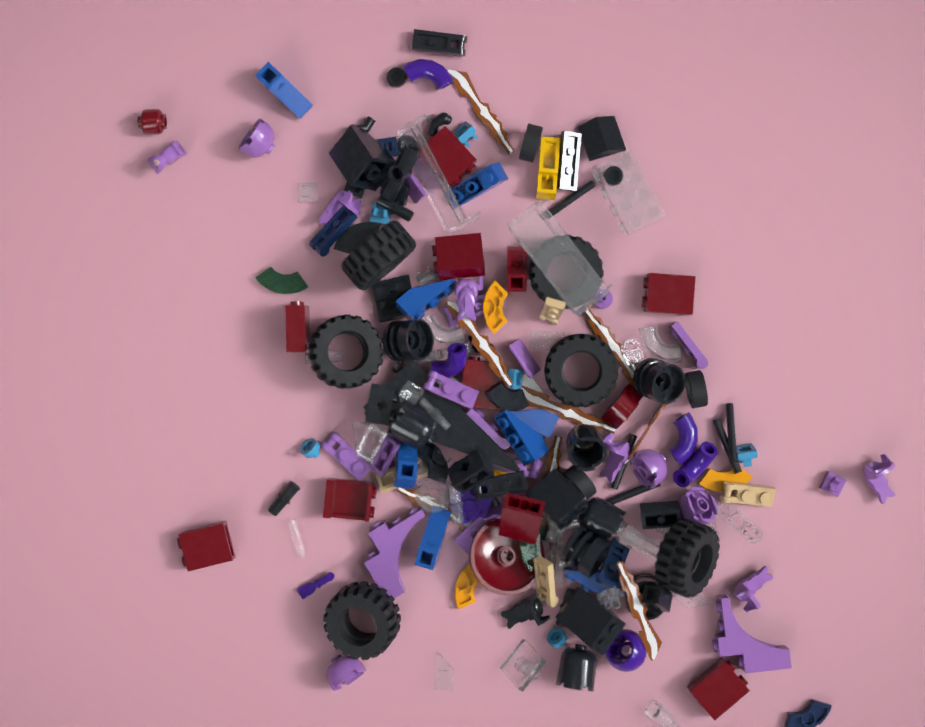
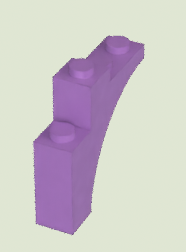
M417 507L412 509L403 520L399 517L391 522V527H389L386 521L383 523L378 521L370 526L372 530L368 534L379 552L377 553L375 550L368 554L364 564L376 584H378V587L386 589V593L389 596L392 595L394 599L405 592L399 572L400 549L404 538L411 528L426 516L423 508L419 510Z
M726 594L718 595L716 610L717 613L720 612L721 620H718V628L722 633L715 634V640H712L714 652L717 651L720 657L740 655L737 657L738 666L745 673L791 668L789 648L786 645L768 644L750 636L735 619L729 597Z

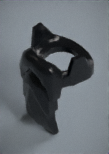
M539 593L525 598L520 604L514 605L512 609L501 612L502 617L508 620V629H511L518 622L523 623L527 620H535L538 626L550 620L549 615L542 617L543 606L537 598Z

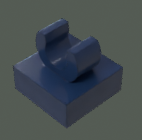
M396 136L377 139L378 143L392 157L399 156Z

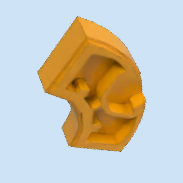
M496 280L488 288L483 302L484 318L493 334L507 322L502 307L508 293Z
M709 468L698 484L712 491L724 492V481L748 483L752 476L743 469L742 472L735 474L733 468L725 472H716Z
M470 563L463 568L455 585V601L458 610L476 602L474 590L478 581L471 571Z

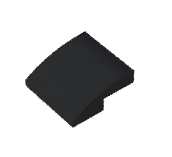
M409 275L375 283L372 288L380 323L406 318L396 308V300L412 289Z

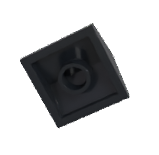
M615 116L595 117L578 126L589 162L626 151Z

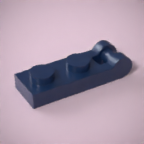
M343 205L309 243L310 247L313 250H317L320 256H326L329 253V248L358 218L356 214Z
M615 537L610 542L609 552L603 561L596 582L611 590L615 589L619 580V571L615 563L622 560L625 564L631 548L627 543H620L619 539Z

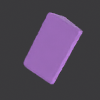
M398 169V173L402 177V172ZM412 173L411 177L404 184L410 186L409 196L416 204L427 197V193Z
M521 339L509 345L508 348L528 377L531 378L540 371V367Z
M387 434L371 465L381 477L385 476L401 445L399 440Z

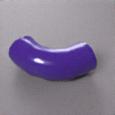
M418 59L402 65L411 83L417 79L425 78L432 81L437 90H441L454 82L445 67L433 60Z
M463 343L451 344L447 348L448 358L445 360H433L431 370L447 378H452L459 374L467 362V348Z
M690 412L685 413L673 422L678 429L679 439L669 449V452L679 465L684 463L693 454L698 442V428Z
M703 442L695 453L674 472V482L682 488L689 486L715 459L718 454L717 448L712 443Z

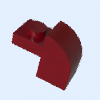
M507 247V292H526L527 247Z
M628 383L618 398L607 408L602 418L617 429L634 412L643 396L638 394L634 387Z

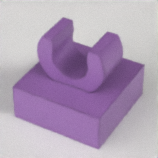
M827 471L819 488L838 497L846 479Z

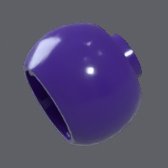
M622 629L605 652V655L613 668L623 672H630L638 669L644 663L647 651L641 636L637 632L630 629Z

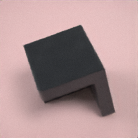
M645 585L641 604L653 612H670L673 593L662 585Z

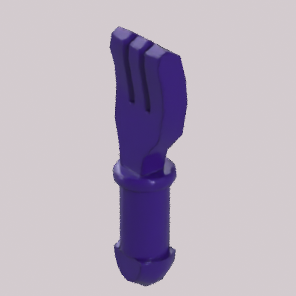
M328 572L318 580L316 579L314 583L309 582L298 588L297 591L302 600L314 593L317 587L321 588L324 584L332 581L335 575L332 572Z

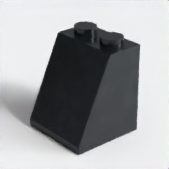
M350 125L329 152V155L350 186L376 191L388 177L389 168L396 162L365 129Z
M580 587L576 588L555 617L585 644L601 655H604L626 625L603 602Z

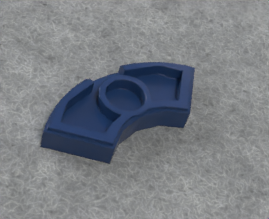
M812 699L804 710L796 713L788 712L784 727H815L820 725L828 716L832 705Z

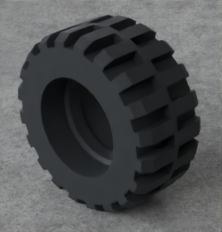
M390 221L367 237L345 258L341 264L342 270L358 289L367 290L402 263L416 248V242L400 222Z
M558 235L545 241L534 253L529 266V280L533 291L537 294L536 296L544 302L547 297L566 302L564 309L579 307L590 301L601 286L602 276L604 275V270H602L603 262L599 258L598 251L591 246L590 242L582 240L579 236ZM562 254L575 256L580 260L584 268L582 282L572 290L556 288L548 277L550 262Z
M344 314L332 317L316 328L317 330L312 334L311 342L308 344V360L311 361V368L313 372H316L320 380H323L329 386L340 389L359 387L372 380V377L379 372V366L383 363L382 355L384 354V348H382L381 344L382 337L379 338L377 334L379 331L376 327L373 328L371 326V322L361 319L362 317L357 315ZM340 334L355 336L363 347L362 361L351 370L337 368L332 364L328 355L330 342Z
M578 333L559 340L551 348L545 360L544 373L547 385L556 398L573 407L585 408L601 403L600 401L606 399L610 392L614 390L616 380H618L619 367L616 356L607 343L596 336ZM577 352H585L592 355L599 365L597 380L587 388L571 386L563 375V366L566 359Z
M682 519L675 522V525H672L664 535V540L660 543V549L656 555L655 576L658 584L670 592L685 598L695 597L701 593L703 588L708 585L709 579L712 578V573L716 569V562L719 558L720 544L718 542L720 540L716 531L712 527L690 519Z
M367 581L353 582L349 586L343 587L330 600L323 617V621L326 622L324 630L328 632L327 638L330 642L334 643L333 647L336 650L339 648L343 655H351L352 659L358 660L361 657L362 660H368L370 657L375 658L379 656L380 653H383L389 647L400 630L401 615L397 614L400 610L399 606L394 604V597L392 595L389 596L386 593V589L378 588V584L375 583L368 585ZM358 607L370 613L376 623V632L364 633L358 630L350 621L349 608Z

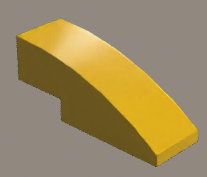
M541 137L536 199L555 200L560 138Z

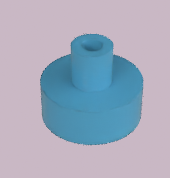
M314 438L307 439L301 445L300 452L306 458H317L320 454V444Z
M559 627L554 628L548 633L547 641L554 648L564 647L567 641V634Z

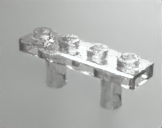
M547 516L549 531H547V540L549 542L547 558L553 563L555 585L563 584V568L570 567L569 562L564 563L560 560L563 552V532L577 530L580 527V522L575 518L568 527H564L560 531L556 523Z

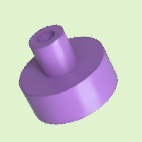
M601 289L593 297V302L598 308L604 309L612 304L613 296L610 291Z

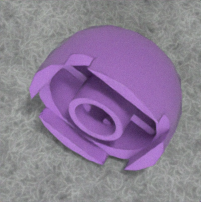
M260 118L253 124L256 128H252V130L247 132L238 149L245 155L253 158L261 157L265 153L270 154L275 147L273 144L274 132L271 126Z
M643 449L630 458V465L634 464L636 468L633 470L635 476L646 487L651 485L653 489L665 479L667 474L666 458L661 453L651 449Z
M697 486L686 491L679 501L682 518L704 525L714 521L718 509L711 494L707 495L703 492L704 488Z
M339 654L331 660L332 664L327 670V680L332 690L337 691L342 688L341 684L349 685L364 674L363 671H366L359 659H352L351 655L342 657Z

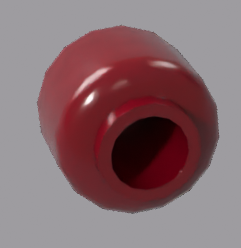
M145 109L142 111L141 116L137 118L138 128H141L143 133L147 135L161 134L167 128L166 114H163L160 109Z

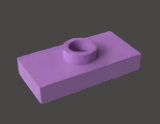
M483 517L475 519L454 539L455 542L468 554L474 535L489 520L484 521Z

